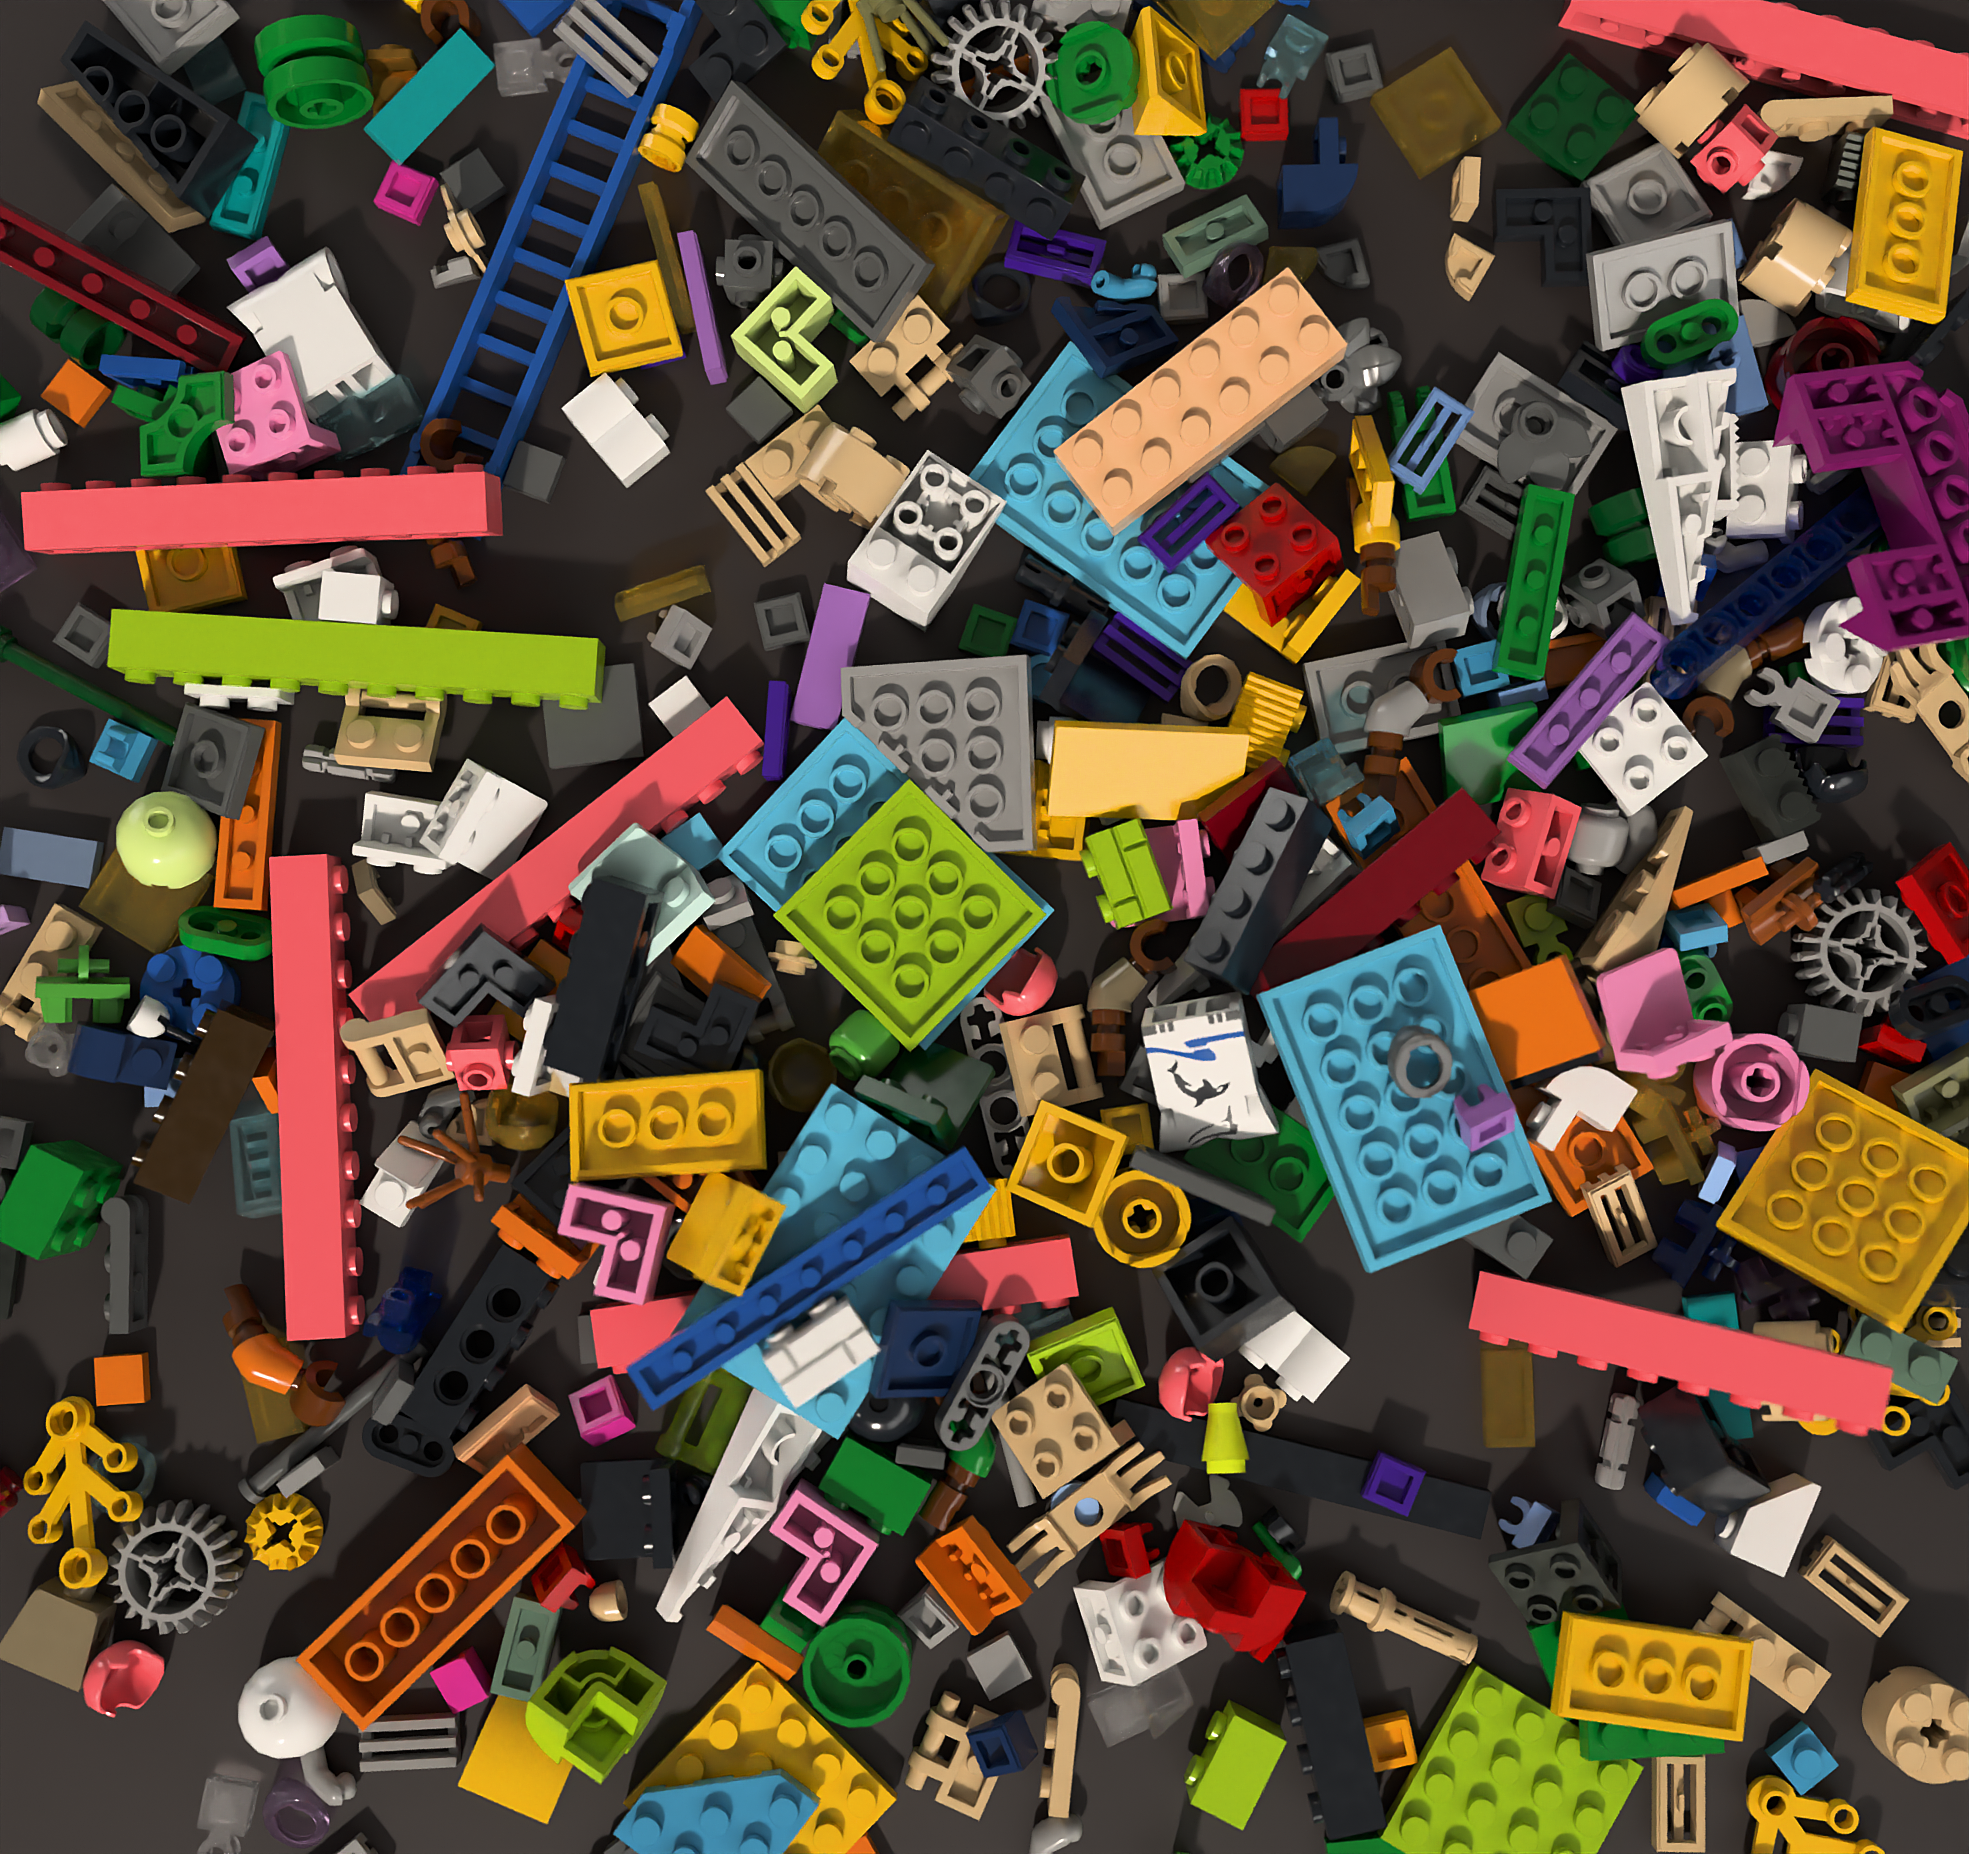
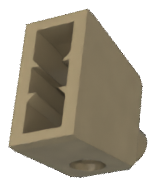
M55 1576L38 1586L24 1605L0 1643V1659L79 1692L83 1689L84 1677L90 1664L108 1646L117 1603L113 1602L114 1599L96 1592L99 1582L92 1587L71 1589L63 1584L60 1577Z

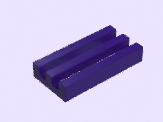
M1015 219L1005 255L1004 267L1091 288L1092 278L1100 270L1107 240L1059 229L1052 241ZM1023 238L1048 245L1047 247L1021 241L1020 239ZM1065 249L1093 255V257L1090 258L1066 252Z
M1206 472L1138 536L1137 541L1143 547L1146 546L1156 561L1159 560L1164 565L1163 568L1171 574L1215 530L1238 511L1240 505ZM1208 488L1213 494L1159 544L1154 537L1200 493ZM1221 501L1225 507L1171 557L1166 551Z
M1119 611L1091 648L1092 651L1150 691L1151 694L1166 705L1180 688L1186 670L1193 664L1188 658L1184 660ZM1122 626L1181 669L1179 673L1176 674L1118 631V628ZM1109 640H1113L1169 681L1171 684L1168 688L1162 687L1106 646Z
M769 680L762 776L766 781L783 782V780H786L792 690L785 681Z
M1835 697L1840 700L1836 710H1847V716H1832L1826 727H1847V735L1821 734L1818 741L1813 744H1808L1791 733H1775V724L1768 721L1775 709L1769 705L1763 706V738L1778 734L1782 736L1780 742L1786 745L1863 746L1864 736H1860V728L1864 727V717H1860V709L1864 708V698Z

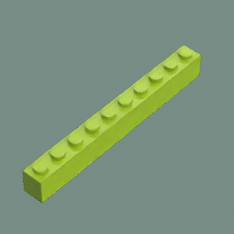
M112 609L107 667L125 674V681L141 684H155L156 676L173 677V683L185 686V684L201 685L204 684V679L222 680L221 686L252 687V682L270 683V689H279L290 693L300 692V685L318 686L319 693L329 695H348L349 688L367 689L366 695L378 698H396L397 691L415 692L416 699L426 701H444L445 694L463 695L464 702L475 704H492L493 697L511 698V704L524 707H539L541 699L559 700V707L586 710L588 709L589 702L602 703L605 646L598 638Z

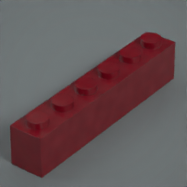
M0 198L1 262L207 373L217 371L230 372L248 336L247 333Z
M1463 787L1460 788L1273 945L1250 994L1258 1002L1256 995L1349 960L1356 953L1362 955L1377 949L1385 941L1380 935L1383 930L1393 922L1400 928L1403 927L1423 910L1417 903L1431 890L1437 896H1440L1460 879L1455 870L1467 860L1471 859L1477 865L1498 847L1493 839L1501 831Z

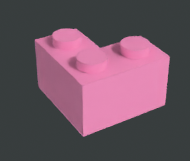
M586 1182L569 1184L558 1234L606 1245L594 1294L643 1306L654 1298L676 1205Z
M801 1477L789 1498L776 1515L769 1531L807 1556L788 1584L783 1601L824 1628L878 1546L881 1532L872 1528L866 1523L865 1519L850 1509L844 1511L827 1502L824 1498L825 1492Z

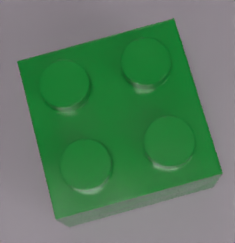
M75 1140L31 1145L0 1205V1242L38 1261L85 1248L92 1241L98 1230L99 1224L95 1220L103 1204L108 1199L114 1198L119 1189L120 1179L117 1177L123 1164Z

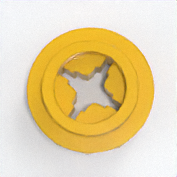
M282 1492L266 1497L256 1504L251 1515L245 1521L247 1523V1535L244 1542L249 1544L253 1552V1560H260L268 1566L269 1571L275 1569L291 1571L304 1565L317 1553L322 1543L324 1527L318 1509L310 1500L296 1493L285 1498ZM296 1519L297 1523L292 1526L293 1530L289 1533V1538L292 1540L291 1544L285 1539L279 1543L272 1544L270 1542L273 1539L272 1536L277 1531L273 1525L274 1521L281 1526Z

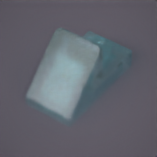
M1329 738L1317 741L1288 760V766L1300 797L1309 799L1318 808H1321L1365 780L1355 762L1346 767Z

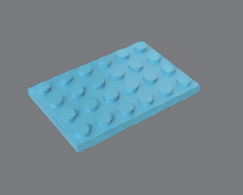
M1069 341L969 477L1007 501L1006 506L995 522L997 525L1065 575L1069 573L1075 578L1074 581L1107 601L1110 608L1122 613L1186 660L1243 582L1207 548L1205 542L1169 574L1163 568L1164 565L1159 560L1156 561L1150 554L1151 551L1137 541L1138 536L1190 488L1186 481L1116 536H1113L1057 463L1054 450L1134 388L1116 374L1100 379L1076 345ZM1230 457L1209 472L1240 505L1238 511L1230 518L1270 487ZM1206 488L1165 526L1154 539L1160 544L1213 493ZM1221 501L1166 551L1171 557L1225 507Z
M844 717L720 850L716 857L777 912L910 778L902 773L876 748V745ZM910 779L922 792H924L912 779ZM954 819L951 820L1046 913V916L919 1043L924 1050L936 1040L969 1002L1055 911L993 852H985Z
M1440 925L1256 995L1365 1272H1374L1552 1201L1516 1111L1515 1130L1473 1152H1470L1461 1139L1460 1125L1454 1113L1455 1097L1460 1095L1467 1105L1474 1107L1481 1103L1477 1091V1086L1481 1084H1487L1497 1094L1504 1091L1509 1098L1510 1096ZM1419 1025L1433 1030L1445 1042L1451 1052L1453 1061L1451 1078L1445 1088L1431 1098H1411L1402 1093L1397 1088L1388 1071L1387 1055L1390 1042L1404 1026ZM1428 1045L1419 1046L1410 1051V1060L1406 1065V1076L1409 1083L1415 1087H1425L1431 1084L1438 1076L1440 1062L1437 1054L1430 1050Z
M831 1083L761 1192L787 1207L747 1286L946 1157V1155ZM989 1183L992 1189L830 1295H833L836 1301L847 1295L877 1342L880 1343L890 1300H927L997 1188ZM704 1282L673 1329L671 1336L734 1294ZM809 1309L788 1323H791L793 1328L796 1329L811 1319L808 1314ZM771 1334L721 1366L838 1440L869 1391L868 1388L877 1353L797 1408L793 1406L762 1358L763 1350L769 1347L765 1340Z

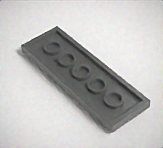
M731 80L688 153L685 162L767 241H773L775 248L791 264L797 266L829 295L832 303L873 342L884 343L936 264L742 82Z

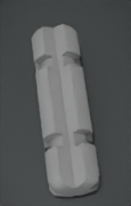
M309 744L304 749L302 765L309 771L321 773L328 771V773L366 780L372 777V780L385 783L395 782L398 775V769L339 765L333 755L335 748L329 750L325 746Z
M1613 1393L1611 1396L1608 1411L1612 1412V1418L1606 1419L1599 1454L1600 1457H1603V1462L1597 1464L1595 1482L1613 1490H1621L1624 1486L1626 1471L1622 1468L1623 1464H1628L1636 1427L1631 1423L1632 1419H1637V1408L1640 1407L1639 1399L1628 1394Z

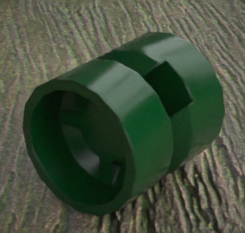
M47 286L36 297L30 310L29 317L31 323L54 343L60 344L61 349L85 369L99 367L102 354L115 355L126 337L127 330Z
M1642 487L1610 497L1587 510L1596 535L1606 537L1607 541L1601 549L1608 563L1617 568L1623 567L1628 569L1657 557Z

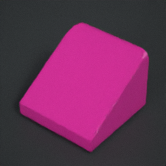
M609 1375L568 1395L581 1438L594 1447L636 1427L633 1416L613 1375Z
M473 1646L429 1672L453 1715L482 1702L492 1694L489 1693L492 1678Z

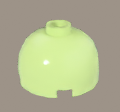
M166 791L153 792L138 798L123 811L117 824V851L128 873L144 885L151 887L152 884L168 886L169 889L185 887L204 876L212 868L216 859L214 855L218 843L216 827L207 810L202 809L187 795Z

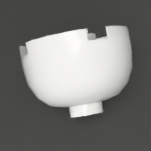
M299 1656L278 1658L258 1669L245 1684L238 1702V1723L245 1740L257 1752L278 1759L300 1757L323 1746L335 1732L342 1713V1709L295 1660Z

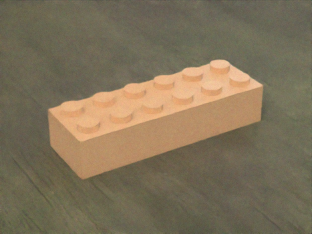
M1287 267L1054 450L1056 461L1112 535L1116 536L1188 480L1199 469L1344 358L1348 344Z

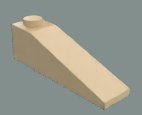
M1683 806L1668 813L1658 828L1656 844L1632 872L1627 875L1573 958L1579 956L1589 981L1597 986V978L1602 973L1657 950L1693 811L1688 807Z

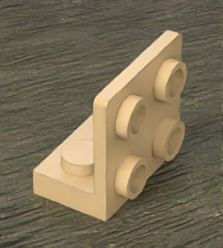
M1068 1363L1060 1365L1000 1407L991 1418L1043 1499L1136 1436L1125 1419L1114 1427H1110Z

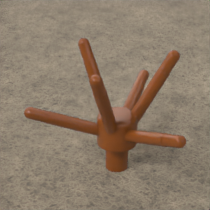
M461 1092L459 1098L469 1150L440 1129L433 1131V1137L452 1152L404 1135L398 1137L397 1141L400 1145L455 1164L454 1179L409 1199L405 1204L408 1209L418 1206L424 1209L466 1185H473L474 1199L477 1202H481L484 1199V1186L489 1181L506 1183L509 1180L511 1174L509 1165L492 1162V1157L489 1154L480 1153L473 1112L467 1092Z

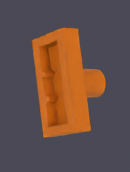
M1762 856L1740 861L1673 888L1667 911L1680 910L1703 900L1704 903H1709L1728 924V928L1744 922L1731 889L1769 874Z

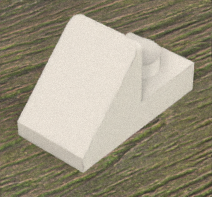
M414 1120L409 1122L376 1160L374 1165L379 1168V1171L359 1202L362 1206L399 1228L406 1225L415 1208L408 1209L405 1205L406 1202L426 1192L444 1161L400 1145L397 1141L398 1137L404 1135L450 1152V1149L437 1139L425 1138L420 1133L418 1122Z

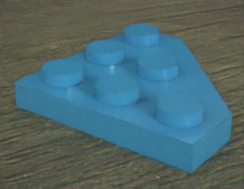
M782 1768L762 1771L759 1775L734 1778V1775L695 1780L693 1784L666 1787V1785L651 1786L644 1789L618 1824L613 1834L638 1854H783L816 1810L821 1798Z

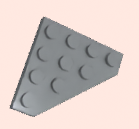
M1028 655L841 668L842 716L876 745V748L902 773L912 779L924 791L923 793L946 815L954 819L972 836V839L985 852L1037 850L1031 657Z

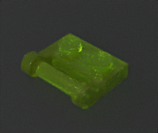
M718 1368L687 1388L667 1434L660 1435L655 1450L668 1458L680 1460L715 1476L754 1387L724 1369ZM709 1385H715L723 1389L696 1447L684 1440Z

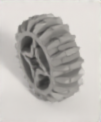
M980 0L979 16H977L976 11L971 5L966 4L962 7V12L966 19L963 25L953 16L947 19L949 27L955 33L952 38L948 37L949 44L946 46L945 54L939 52L931 54V61L944 65V70L935 71L931 74V80L937 84L947 83V86L943 89L1009 129V119L1012 118L1014 124L1022 129L1026 126V120L1022 114L1025 110L1035 117L1041 114L1040 108L1034 104L1036 98L1039 96L1043 100H1050L1047 90L1042 88L1044 80L1049 81L1053 79L1050 73H1045V65L1057 61L1058 54L1054 51H1043L1042 49L1053 40L1052 34L1042 32L1035 35L1041 28L1043 20L1039 16L1034 15L1025 22L1028 8L1023 4H1018L1010 15L1011 6L1009 0H999L995 13L990 0ZM1005 26L1001 36L996 35L991 45L986 48L978 49L967 44L977 33L986 28ZM1018 34L1028 51L1029 70L1027 76L1020 73L1014 64V55L1018 47L1014 42ZM1001 55L1002 59L998 62L1004 65V70L1013 75L1012 78L1003 74L992 73L989 79H987L986 76L991 72L985 69L986 65L977 61L976 57L980 56L987 61L989 59L997 61ZM961 58L971 63L975 70V80L972 85L975 92L971 100L966 96L959 78ZM1012 86L1020 90L1014 98L1002 105L984 107L987 100H993L997 91L1002 87Z
M1858 887L1848 889L1844 895L1837 896L1831 903L1823 902L1813 910L1818 919V925L1806 933L1794 934L1791 938L1795 943L1803 945L1802 952H1795L1790 958L1793 961H1803L1805 968L1799 970L1795 977L1799 980L1811 979V983L1807 986L1805 993L1809 996L1822 994L1820 999L1822 1007L1833 1008L1837 1005V1010L1851 1013L1855 1010L1857 1014H1862L1863 1017L1871 1016L1874 1009L1878 1013L1888 1012L1891 1001L1904 992L1903 987L1910 989L1920 985L1918 980L1912 975V971H1923L1927 967L1922 961L1916 960V953L1925 951L1928 946L1925 943H1915L1914 936L1918 935L1923 927L1919 924L1908 926L1907 921L1910 919L1913 911L1909 908L1896 911L1898 898L1886 896L1881 899L1879 890L1868 889L1863 894ZM1855 913L1854 923L1848 925L1845 935L1842 938H1830L1835 926L1846 916ZM1881 930L1883 931L1887 939L1889 948L1886 947L1881 940ZM1856 945V949L1874 958L1861 959V955L1854 953V950L1844 947ZM1828 956L1832 957L1836 962L1837 976L1831 969ZM1876 966H1887L1880 980L1872 987L1862 991L1864 980L1870 979L1873 969Z
M184 1499L178 1503L177 1507L173 1500H166L160 1503L157 1509L149 1506L142 1510L139 1519L128 1521L124 1525L123 1529L126 1534L115 1538L112 1544L119 1553L110 1556L108 1560V1565L118 1569V1572L110 1576L106 1584L120 1585L121 1592L115 1596L113 1602L122 1603L126 1600L131 1607L127 1609L125 1618H133L137 1614H141L143 1616L141 1629H149L157 1622L160 1635L168 1634L174 1627H176L179 1634H183L193 1629L194 1624L197 1627L207 1625L212 1621V1614L219 1615L227 1608L228 1603L226 1599H231L235 1596L239 1589L233 1580L241 1577L245 1569L232 1563L243 1555L244 1549L231 1548L229 1542L237 1537L238 1531L230 1530L224 1533L220 1528L226 1520V1515H219L210 1520V1505L203 1504L194 1511L192 1499ZM159 1531L182 1533L181 1538L172 1543V1545L164 1542L157 1545L150 1541L153 1535ZM200 1548L202 1549L207 1562L203 1560L200 1554ZM146 1572H147L148 1575L150 1576L151 1582L149 1581ZM180 1588L187 1591L195 1588L203 1592L199 1599L193 1601L170 1599L171 1594Z

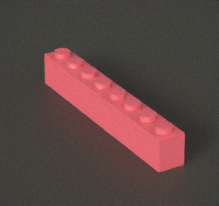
M1487 1269L1481 1270L1468 1327L1469 1329L1480 1331L1479 1339L1489 1343L1508 1346L1510 1338L1529 1343L1528 1352L1557 1358L1558 1351L1578 1355L1576 1363L1579 1365L1606 1371L1608 1363L1627 1367L1626 1376L1637 1380L1657 1383L1659 1375L1679 1380L1677 1388L1689 1393L1708 1396L1709 1389L1711 1388L1730 1393L1729 1402L1755 1409H1760L1761 1402L1764 1401L1783 1406L1781 1414L1784 1416L1813 1422L1814 1415L1816 1414L1836 1419L1835 1428L1864 1436H1867L1868 1428L1882 1431L1893 1369L1889 1365Z

